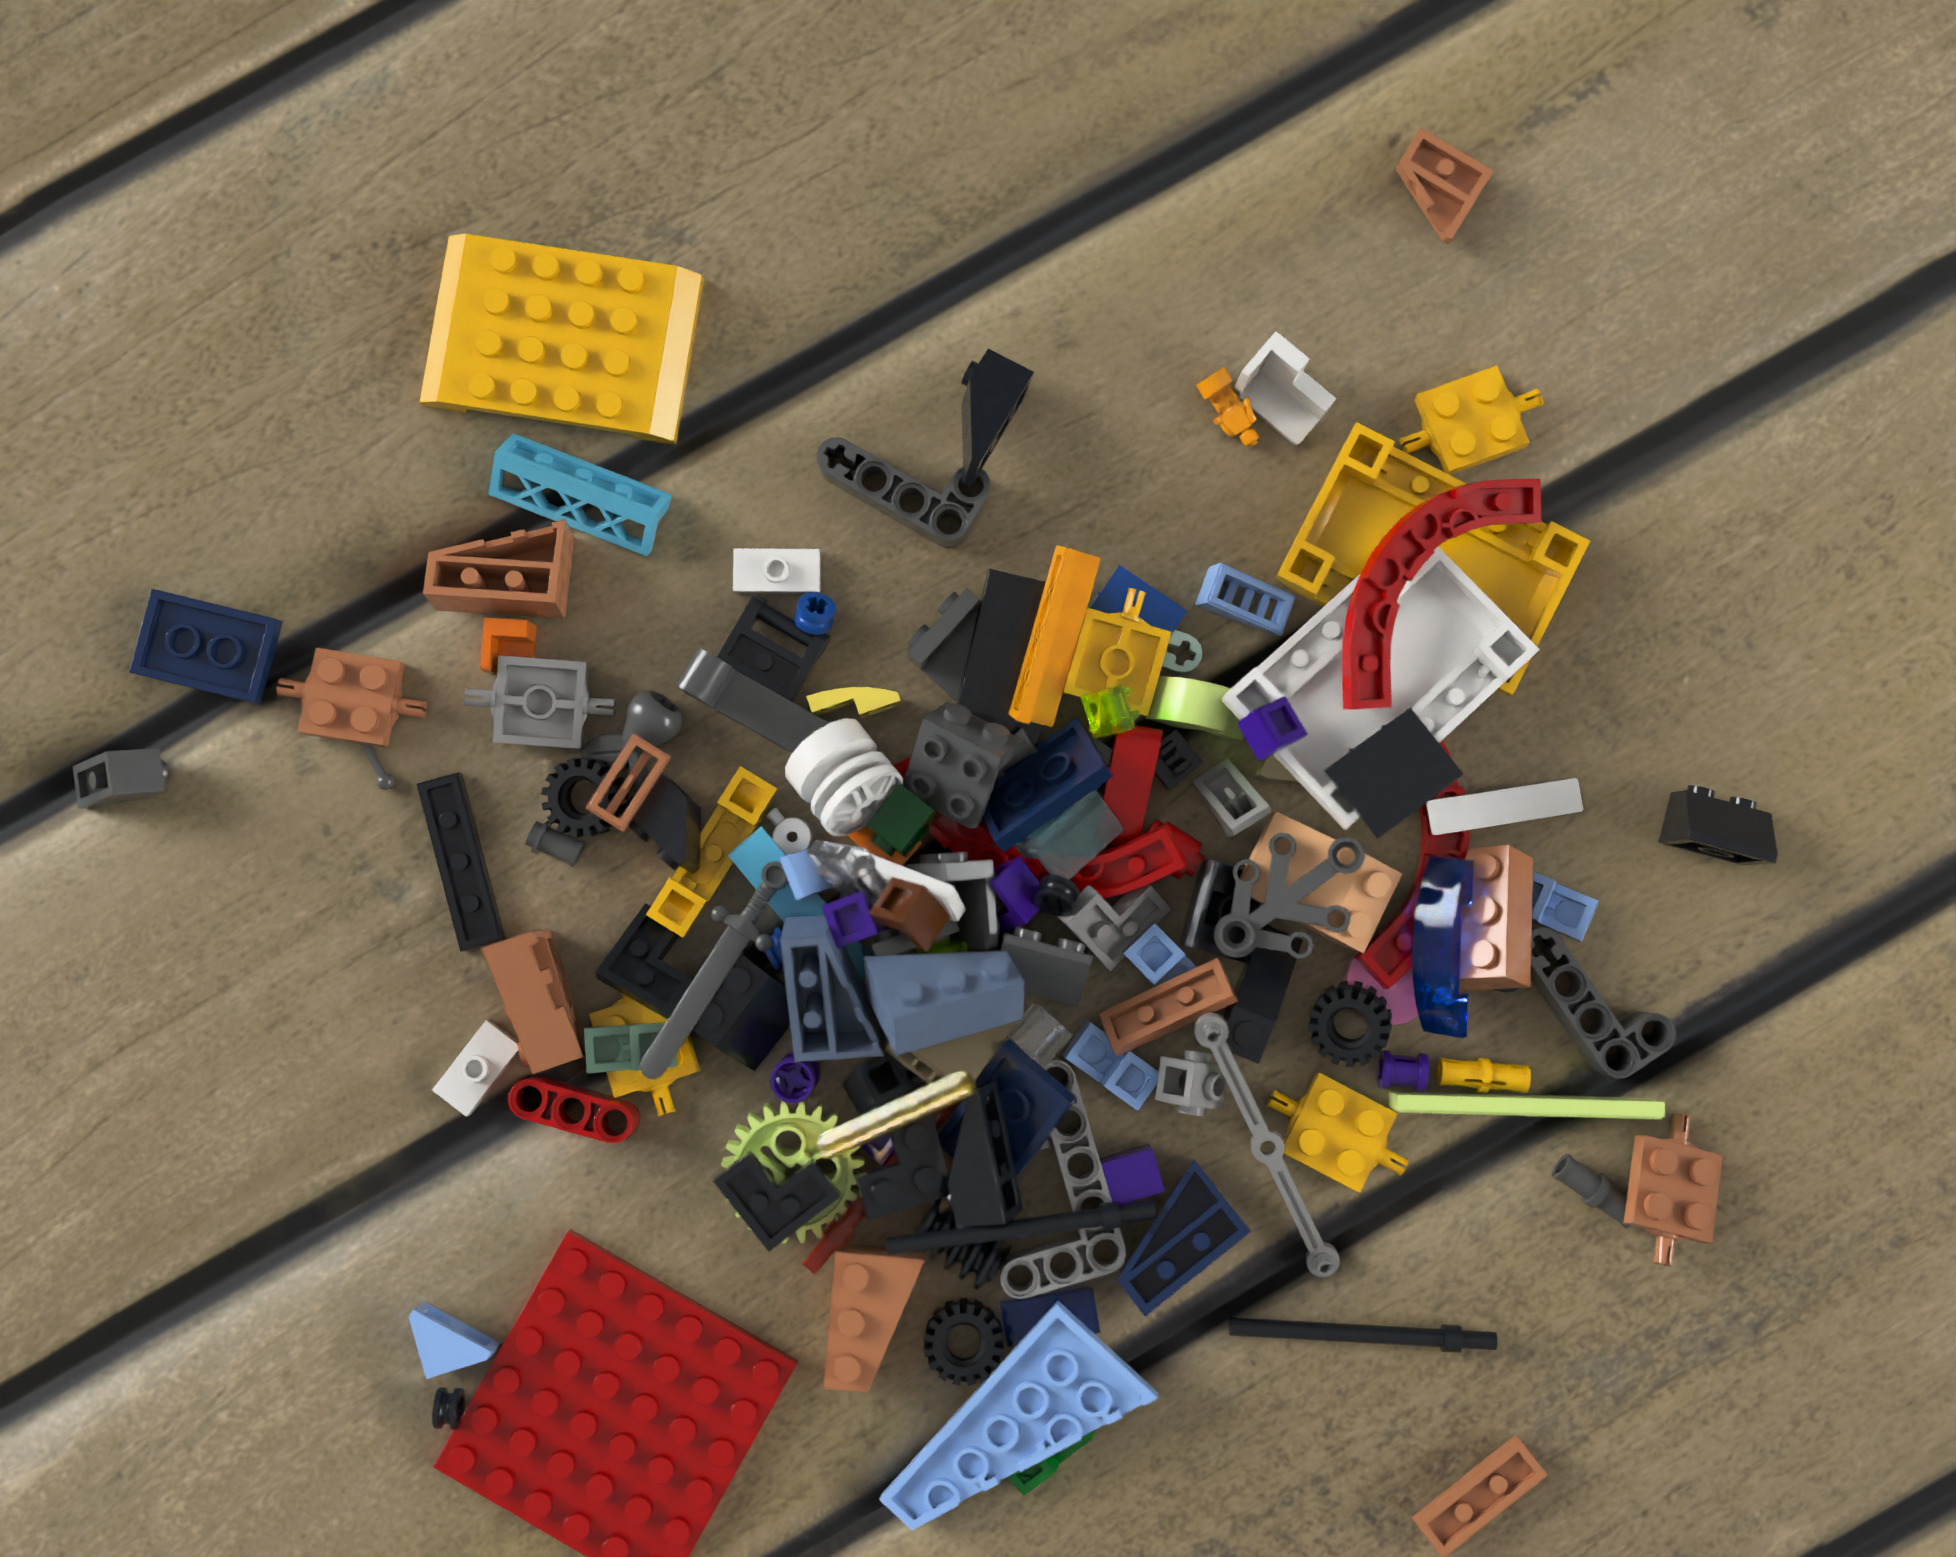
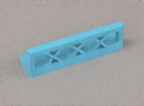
M515 433L495 451L488 493L490 496L554 521L565 519L569 527L646 557L652 551L658 522L669 510L672 495ZM505 471L517 475L526 489L519 492L504 486ZM550 488L558 491L566 504L560 507L550 504L541 490ZM589 503L598 507L606 520L596 522L589 519L581 506ZM630 519L645 525L643 538L640 539L628 534L621 522Z

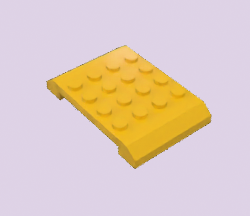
M472 234L449 236L420 403L424 407L466 413L467 410L631 434L634 439L676 445L704 282L702 274L676 265Z
M1356 422L1275 578L1292 591L1324 607L1362 572L1371 553L1379 542L1403 516L1432 496L1453 487L1465 485L1466 483L1393 446L1395 441ZM1551 521L1548 524L1541 522L1533 524L1488 525L1468 531L1456 538H1450L1438 547L1538 646L1590 540ZM1531 658L1505 681L1495 693L1507 697L1512 696Z

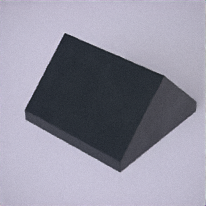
M1210 859L1203 860L1198 871L1179 945L1245 963L1247 955L1237 958L1230 957L1220 951L1214 939L1215 927L1219 920L1231 914L1236 884L1233 877L1234 867ZM1241 869L1238 870L1239 878L1243 872ZM1251 899L1249 915L1258 909L1261 903ZM1236 926L1229 931L1228 936L1232 943L1239 944L1244 941L1246 934L1243 928Z

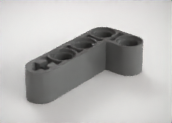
M835 437L825 440L817 451V463L823 477L829 483L945 548H955L962 545L990 498V478L984 469H982L976 479L982 485L983 491L978 496L969 498L964 496L959 490L960 485L963 483V467L955 472L943 494H940L845 439ZM841 454H844L848 467L856 471L854 480L851 481L853 479L852 474L847 467L837 464L832 469L829 458L838 459ZM871 474H880L886 478L887 482L881 490L872 492L863 487L864 480ZM909 495H916L923 499L924 505L920 511L908 513L901 509V501ZM946 516H953L962 525L957 533L946 535L939 531L937 527L938 522Z
M701 648L696 649L676 684V687L684 693L791 753L811 734L829 724L824 719L736 671L726 662Z
M1532 927L1531 950L1536 946L1533 939H1542L1544 944L1539 948L1542 955L1531 953L1530 979L1595 1072L1614 1078H1626L1666 1052L1674 1044L1676 1029L1673 1022L1667 1016L1651 1012H1636L1619 1022L1561 937L1552 929ZM1547 960H1557V963L1549 964ZM1561 972H1565L1570 978V988L1564 995H1560L1554 986L1556 976ZM1590 1008L1594 1012L1596 1022L1590 1031L1585 1032L1580 1025V1017L1586 1009ZM1648 1021H1652L1656 1027V1036L1652 1042L1647 1044L1642 1037V1028ZM1615 1045L1621 1053V1059L1615 1067L1610 1068L1605 1061V1055L1607 1050Z

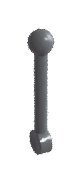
M360 744L378 776V786L383 790L391 789L395 783L394 777L385 772L370 745Z

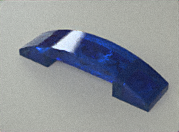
M1431 856L1424 872L1417 900L1412 941L1414 996L1423 1032L1457 1038L1467 1037L1468 993L1459 992L1462 906L1472 905L1474 860Z

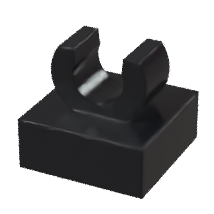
M1175 729L1161 741L1154 774L1169 791L1203 764V761L1177 729Z

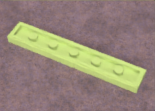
M1389 1091V1107L1402 1113L1662 1119V1117H1665V1102L1652 1098Z

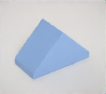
M423 1302L414 1308L409 1316L426 1379L488 1360L498 1351L501 1345L500 1341L427 1302Z

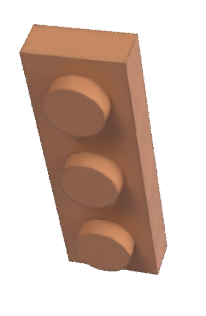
M1217 957L1100 1012L1099 1015L1112 1050L1119 1057L1196 1021L1203 1014L1214 1013L1238 1000L1223 964Z
M1514 1435L1411 1518L1439 1555L1446 1557L1548 1475L1523 1442Z

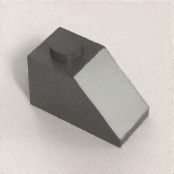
M160 748L106 751L73 766L78 809L149 798L165 791V784L168 778L167 766L161 760Z

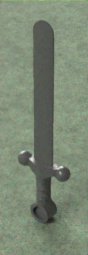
M770 862L766 864L761 872L763 881L757 888L758 891L755 892V895L752 896L753 898L748 902V906L745 907L740 915H729L728 910L723 906H717L712 910L711 917L716 923L724 922L728 927L642 1058L640 1069L645 1077L657 1079L665 1073L750 939L755 942L756 947L760 951H767L772 947L773 940L768 934L760 935L755 924L776 891L785 888L789 884L781 863Z

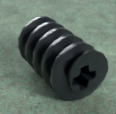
M940 1198L934 1200L917 1226L915 1233L959 1227L954 1222V1213L950 1207L939 1212ZM1001 1240L930 1250L929 1259L933 1261L944 1252L947 1254L944 1269L949 1270L959 1262L961 1264L959 1279L963 1280L972 1272L975 1273L976 1278L973 1288L978 1290L987 1282L989 1283L1008 1256L1012 1244L1000 1252L998 1250Z

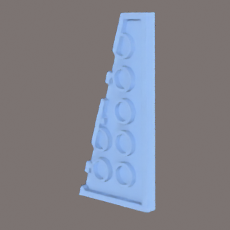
M1057 1301L998 1365L996 1370L989 1375L883 1491L879 1500L909 1529L914 1530L957 1507L961 1501L982 1490L985 1492L998 1485L1002 1479L1015 1472H1022L1080 1441L1084 1435L1105 1424L1110 1425L1121 1419L1123 1414L1142 1404L1145 1406L1158 1399L1159 1393L1060 1301Z

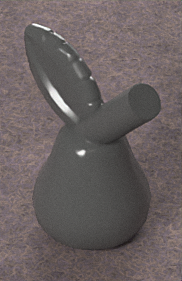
M642 691L632 699L628 706L623 734L608 733L594 737L583 747L581 756L583 758L602 759L607 761V766H612L633 733L657 748L673 739L679 733L683 726L681 711L666 696L655 691ZM636 747L625 766L629 764L630 771L644 751L639 747ZM647 765L632 786L633 792H637L648 776Z

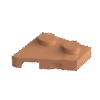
M1421 127L1395 168L1442 242L1447 245L1453 239L1494 170Z

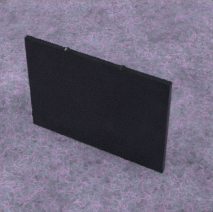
M1411 707L1387 725H1382L1379 731L1354 749H1349V753L1324 770L1377 839L1464 775Z

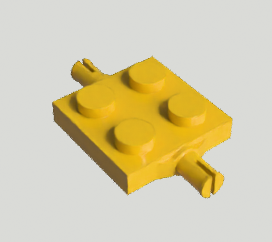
M1496 365L1417 394L1414 401L1422 418V431L1400 437L1401 448L1404 447L1402 451L1407 454L1429 447L1438 457L1445 473L1452 475L1526 448L1530 441L1521 422V413L1538 406H1543V397L1539 396L1541 392L1537 388L1514 397L1507 389Z
M1128 588L1122 613L1108 614L1087 608L1063 690L1064 694L1084 699L1095 707L1088 732L1097 733L1101 718L1097 735L1106 737L1112 712L1127 711L1145 717L1148 716L1171 636V631L1150 626L1143 619L1139 618L1146 592L1139 590L1133 605L1137 589Z
M622 994L623 999L618 1000L611 1007L589 1014L593 1027L656 1023L668 1020ZM690 1034L676 1054L677 1067H668L665 1073L657 1079L645 1077L641 1070L632 1071L631 1069L606 1072L614 1098L635 1091H651L658 1116L676 1111L668 1085H671L680 1077L701 1070Z
M1315 1073L1307 1092L1298 1101L1285 1096L1276 1089L1271 1093L1270 1097L1280 1101L1285 1106L1273 1099H1268L1266 1106L1289 1117L1287 1133L1283 1140L1285 1146L1284 1155L1357 1193L1361 1192L1370 1171L1378 1164L1397 1173L1399 1176L1405 1171V1168L1391 1162L1390 1159L1402 1166H1407L1409 1159L1386 1148L1387 1135L1398 1113L1321 1073Z

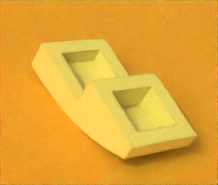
M872 687L838 688L806 696L811 712L816 716L856 704L861 719L902 705L898 692Z

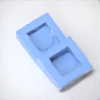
M824 846L805 849L779 858L796 900H803L817 893H825L840 886Z
M1533 871L1532 921L1581 943L1599 901L1561 886L1555 880Z
M1155 923L1123 953L1154 987L1196 968L1186 957V954Z
M1087 1019L1061 1054L1137 1111L1157 1085L1159 1071L1131 1051L1118 1057L1112 1050L1107 1034Z

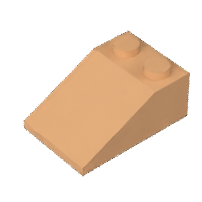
M1272 811L1249 858L1260 869V878L1256 884L1252 885L1251 899L1265 904L1272 859L1269 842L1274 835L1287 833L1296 842V852L1289 861L1285 888L1327 859L1329 847L1335 839L1277 811ZM1285 838L1278 839L1274 844L1275 852L1279 855L1288 854L1291 850V842ZM1343 848L1338 852L1337 859L1341 864L1348 865L1354 861L1355 854L1351 849ZM1364 853L1363 864L1356 872L1336 874L1297 902V904L1329 908L1334 905L1344 907L1350 914V924L1347 929L1335 933L1329 931L1325 926L1302 922L1297 923L1340 946L1364 953L1402 873ZM1246 864L1240 876L1242 881H1250L1254 878L1255 869L1253 866ZM1334 910L1328 915V923L1332 927L1339 928L1346 921L1344 913L1339 910Z

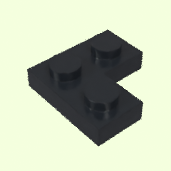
M645 903L595 971V974L601 982L668 1019L690 986L693 978L662 961L679 938V935L648 917L646 913L651 906Z
M928 1106L885 1119L896 1162L854 1175L864 1215L868 1221L948 1196L949 1175L932 1109Z
M751 1150L718 1174L713 1181L768 1252L840 1198L841 1195L839 1189L814 1158L780 1184H777Z

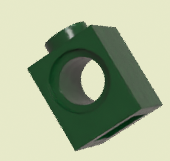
M899 783L866 826L875 833L870 841L885 853L892 856L897 850L904 857H907L939 816L931 807Z

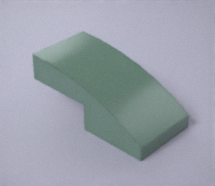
M666 1022L584 1028L587 1073L631 1069L632 1071L641 1070L640 1063ZM676 1056L670 1063L669 1067H677Z

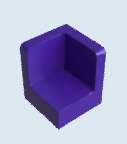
M1020 856L994 869L996 877L991 881V886L1005 904L996 914L1000 922V934L1026 924L1040 910L1034 901L1037 891L1040 890V883Z
M867 889L821 906L836 948L890 929L888 926L878 924L869 914L873 906Z
M1149 1144L1099 1158L1112 1202L1117 1201L1118 1205L1165 1192L1154 1152Z

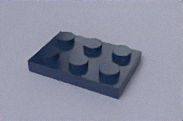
M151 589L129 672L261 705L283 621Z
M1078 717L1035 746L1037 749L1035 754L1029 755L1005 770L1006 775L999 780L996 778L983 819L995 844L1003 853L1015 844L1025 840L1031 833L1051 819L1061 815L1071 805L1090 792L1095 791L1104 782L1113 777L1088 730Z
M1008 1040L1000 1046L969 1092L988 1080L997 1079L1018 1180L1077 1097L1011 1040ZM969 1092L938 1134L941 1148L953 1159Z

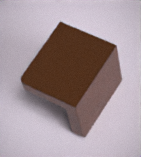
M894 877L891 878L869 912L878 924L904 931L916 947L923 951L930 949L950 917L925 886Z

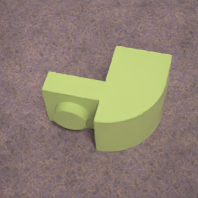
M1159 676L1150 711L1146 717L1147 719L1175 728L1202 730L1226 739L1243 741L1244 735L1238 726L1240 720L1221 701L1222 697L1231 688L1194 679Z

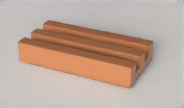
M633 733L585 809L624 832L672 757ZM636 747L644 750L607 809L604 810L599 807ZM652 756L657 758L658 761L620 819L615 817L614 814Z

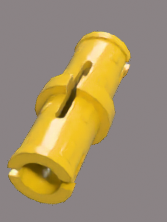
M1439 1057L1436 1080L1440 1086H1464L1476 1088L1477 1092L1488 1093L1490 1089L1527 1093L1531 1083V1070L1529 1065L1491 1062L1490 1058L1479 1057L1477 1061H1466Z

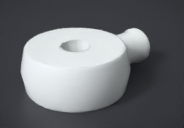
M774 808L766 815V818L775 826L772 839L786 855L811 848L813 831L804 819L793 816L785 818L778 808ZM791 832H796L797 834L795 842H790L788 839Z

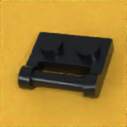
M754 594L717 655V658L732 666L736 671L794 702L817 660L825 651L831 636L826 633L816 635L802 631L795 624V620L767 605V599ZM759 619L806 646L807 649L803 656L799 657L753 631V625Z

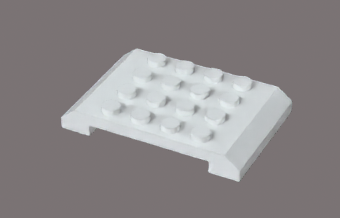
M1439 547L1434 549L1435 553L1423 564L1412 581L1406 582L1397 600L1400 607L1393 628L1390 662L1392 707L1357 710L1343 709L1342 640L1351 596L1360 574L1257 668L1252 669L1221 699L1241 720L1258 707L1284 696L1287 698L1308 735L1273 755L1344 830L1352 825L1360 816L1324 772L1325 769L1349 753V749L1357 747L1379 731L1382 725H1387L1410 707L1438 743H1440L1540 650Z

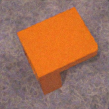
M484 617L480 669L490 675H497L498 655L535 658L537 626L529 620Z

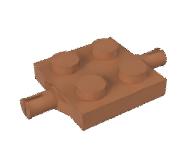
M322 648L315 649L311 671L305 682L280 678L278 684L282 687L277 686L278 696L301 699L303 708L298 732L302 735L388 748L391 730L399 715L424 719L427 713L423 710L428 708L427 701L403 698L401 683L405 664L401 661Z
M1672 1113L1669 1139H1659L1648 1135H1635L1624 1215V1224L1643 1228L1651 1235L1657 1237L1653 1263L1673 1267L1675 1240L1687 1239L1699 1243H1712L1723 1155L1698 1149L1688 1142L1691 1116L1681 1113Z

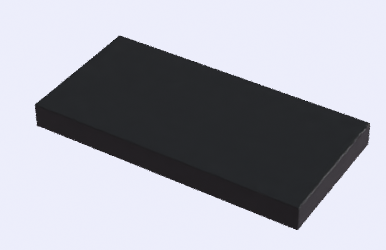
M988 568L956 704L965 706L971 711V714L989 723L1003 725L1011 734H1015L1019 729L1023 728L1034 746H1037L1042 725L1034 722L1027 724L1016 721L1009 715V710L1046 582Z

